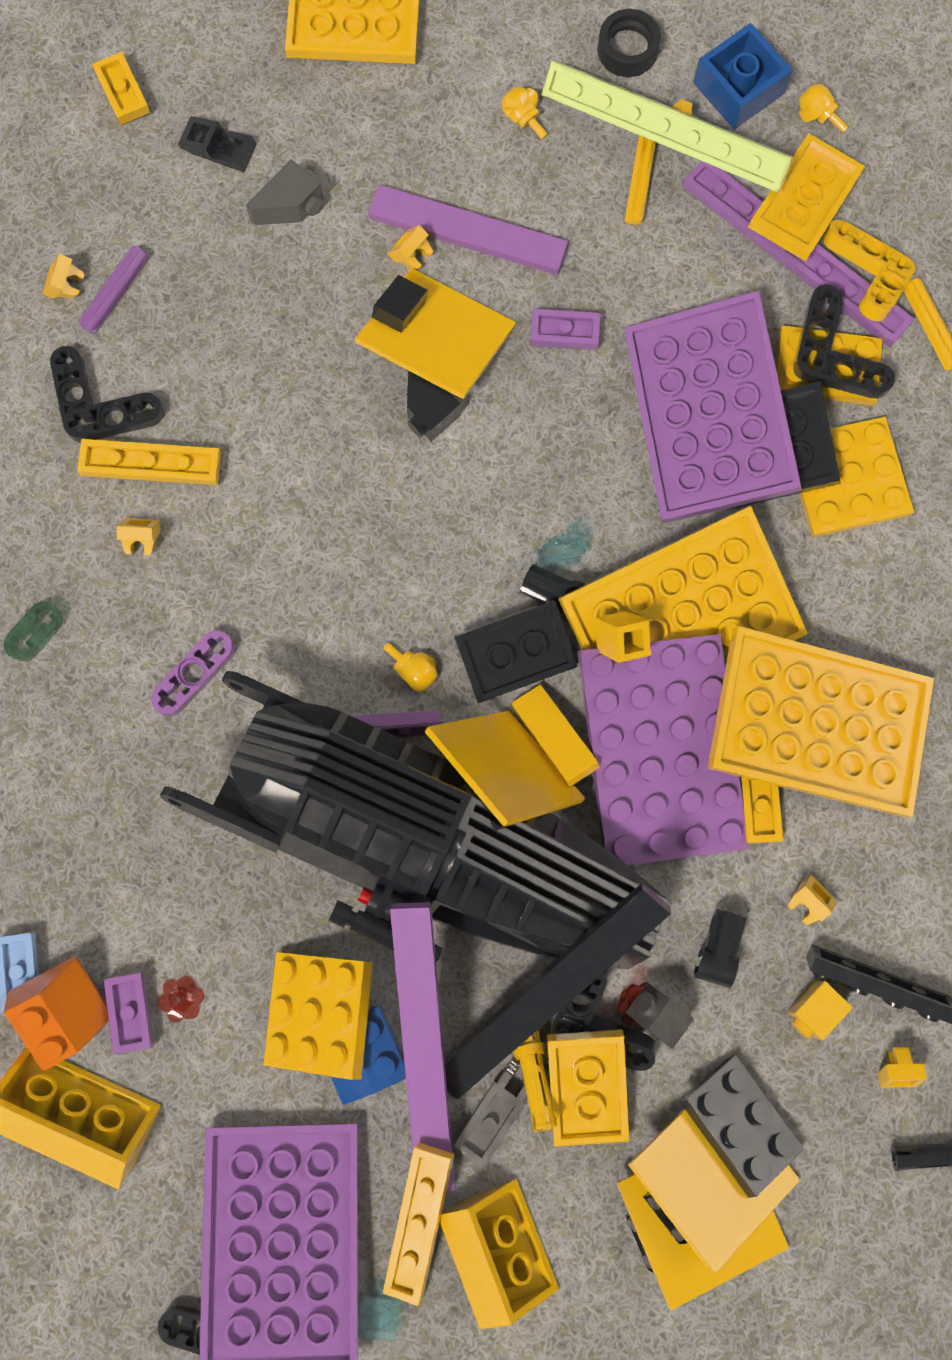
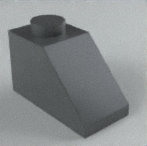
M290 159L246 204L250 221L254 225L303 222L308 215L314 216L322 207L324 197L321 183Z

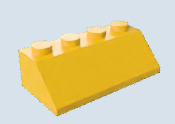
M25 1047L0 1080V1135L119 1190L138 1158L161 1105L67 1061H62L43 1071L28 1048Z

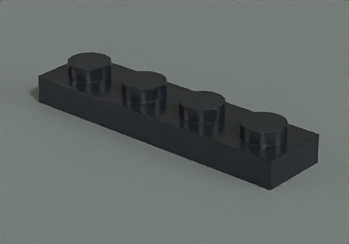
M811 944L807 954V962L810 971L820 980L830 983L835 980L846 984L850 990L857 994L867 996L870 993L881 997L885 1003L894 1008L903 1009L905 1006L917 1011L920 1016L929 1021L939 1022V1020L952 1024V997L950 995Z

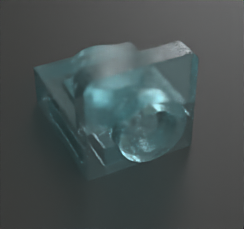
M575 523L567 525L566 545H562V542L557 541L546 543L542 546V549H537L535 558L537 566L545 570H553L579 565L581 554H585V542L583 534H577Z

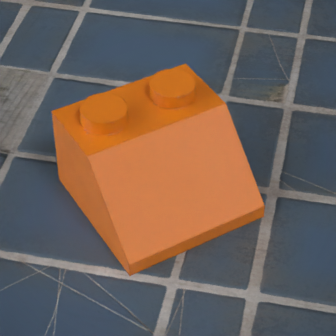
M76 956L8 991L4 1008L5 1016L43 1071L77 1054L109 1021L107 1003Z

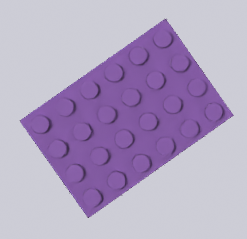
M759 290L624 327L663 523L802 491Z
M721 634L650 642L651 656L620 663L600 654L599 648L578 651L590 752L600 766L599 769L593 772L602 847L626 865L749 849L748 843H746L740 777L707 769L725 674Z
M358 1123L208 1127L205 1129L199 1360H358Z

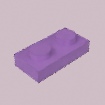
M533 308L530 346L598 350L600 313Z
M144 972L104 979L113 1055L154 1047Z

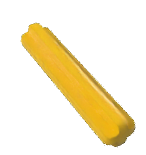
M640 135L625 214V222L633 225H640L643 220L656 144L655 141Z
M920 278L910 280L903 291L944 369L950 371L952 370V336L923 281Z

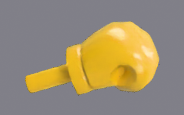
M823 84L811 85L800 96L798 100L800 107L799 115L804 122L818 120L823 124L829 119L842 133L849 128L835 113L839 105L835 102L836 100L829 89Z
M522 86L510 89L505 93L501 102L502 111L506 117L519 124L522 129L530 125L542 140L545 139L548 133L536 121L540 114L536 108L539 100L537 92L531 88L525 89Z
M390 643L384 646L383 649L397 661L394 670L398 672L399 676L414 692L419 693L427 690L437 679V661L431 655L423 652L414 654L410 650L402 654Z

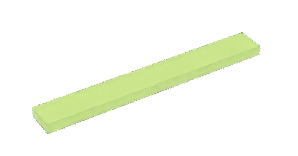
M551 61L542 92L543 96L773 191H781L794 157L561 62Z

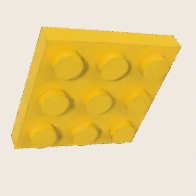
M886 417L831 428L841 484L799 493L812 538L911 516L914 513V509Z
M276 952L263 1065L349 1080H360L362 1078L373 962Z

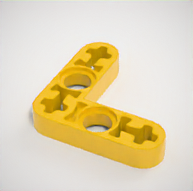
M833 220L823 235V243L833 252L876 276L858 307L866 318L877 322L884 321L916 270L915 263L906 255L843 220Z

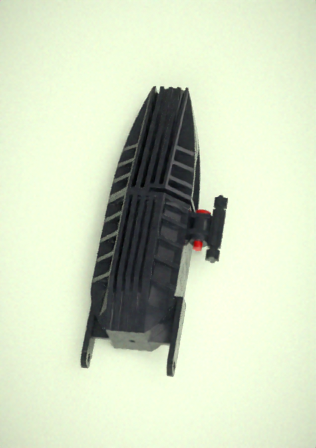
M230 670L225 672L222 678L223 683L228 688H231V690L263 704L264 707L256 712L241 744L229 764L228 776L214 804L212 805L169 786H165L160 794L164 801L182 811L272 852L277 853L280 850L363 888L357 901L366 905L364 912L358 910L356 913L352 911V906L337 900L328 921L342 928L347 925L350 927L349 931L393 951L390 915L392 904L431 902L432 920L501 945L557 958L641 883L668 906L670 903L665 896L624 862L554 814H544L504 827L448 760L344 712L327 706L302 702L246 675ZM661 923L610 968L629 970L650 958L652 954L650 951L655 946L657 934L661 929ZM435 944L437 964L443 948Z

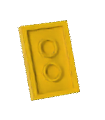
M782 325L780 328L776 371L781 391L810 384L799 379L793 370V363L802 330L799 327ZM809 329V334L813 339L824 340L826 338L825 331ZM835 332L831 350L881 363L883 338ZM811 350V354L806 360L807 369L813 370L815 367L813 360L817 351ZM845 365L835 367V373L840 379L849 380L852 378V371L849 367ZM861 371V375L857 380L858 383H861V381L864 379L861 378L864 374V371ZM874 375L872 378L875 380L874 386L879 387V376ZM822 386L824 399L871 406H874L877 402V399Z
M609 1030L547 1035L550 1096L557 1127L553 1129L554 1147L629 1142L623 1031Z

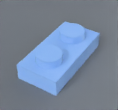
M36 933L0 937V1012L4 1013L8 991L39 975Z

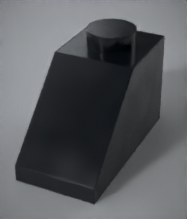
M408 371L407 414L409 421H407V424L418 437L425 435L432 442L461 416V403L450 392Z

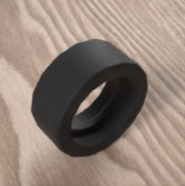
M636 9L618 10L609 15L601 25L597 47L599 60L606 70L616 76L627 78L640 76L650 70L657 59L661 39L658 24L650 15ZM619 31H635L647 40L648 47L646 51L639 55H622L610 45V38Z

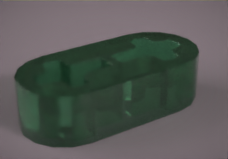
M41 601L34 604L4 639V649L8 656L19 662H27L35 658L63 624L62 612L50 602ZM41 612L50 613L49 616L52 622L49 625L42 623L37 628L41 623V619L38 617ZM29 637L26 641L27 646H29L26 652L22 650L17 651L16 640L21 639L24 641Z

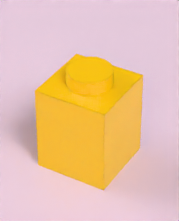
M628 611L595 617L596 643L600 654L618 663L651 656L649 620Z
M816 980L787 1012L794 1018L791 1025L803 1037L809 1039L812 1036L823 1041L853 1007L826 981Z

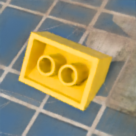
M517 1178L462 1200L442 1212L440 1224L479 1329L512 1325L559 1290Z

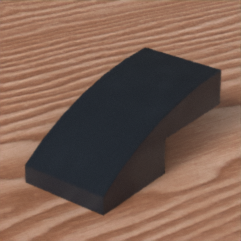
M190 116L178 142L180 148L193 155L241 172H245L257 145L252 136L225 131L217 121Z

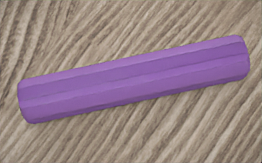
M135 245L129 249L78 319V323L84 330L92 334L98 330L147 262L148 256L144 250Z

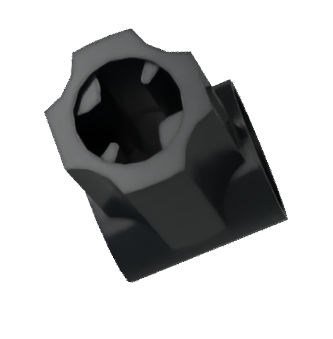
M532 564L523 580L519 593L541 603L555 600L558 611L567 617L558 598L585 584L577 580H567Z
M714 910L705 946H702L698 953V957L701 960L699 967L695 966L694 978L729 989L732 987L739 967L737 953L747 918L728 911Z

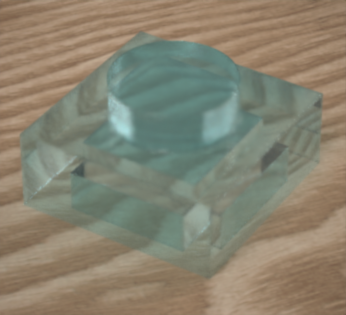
M363 1293L358 1337L396 1342L401 1300L388 1295Z

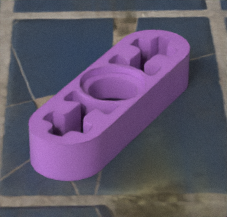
M218 630L207 633L162 680L151 696V702L155 710L164 716L178 715L232 658L235 650L233 641L226 633ZM224 640L223 648L225 652L222 655L216 652L208 659L214 664L209 669L208 665L197 656L202 653L207 657L213 650L210 643L212 641L220 643ZM193 664L200 665L203 669L202 678L196 683L186 682L184 678L186 668ZM177 678L179 683L190 691L185 695L180 689L174 696V700L177 702L175 706L166 705L162 708L161 705L164 703V700L161 696L165 692L170 695L174 693L178 687L173 682Z

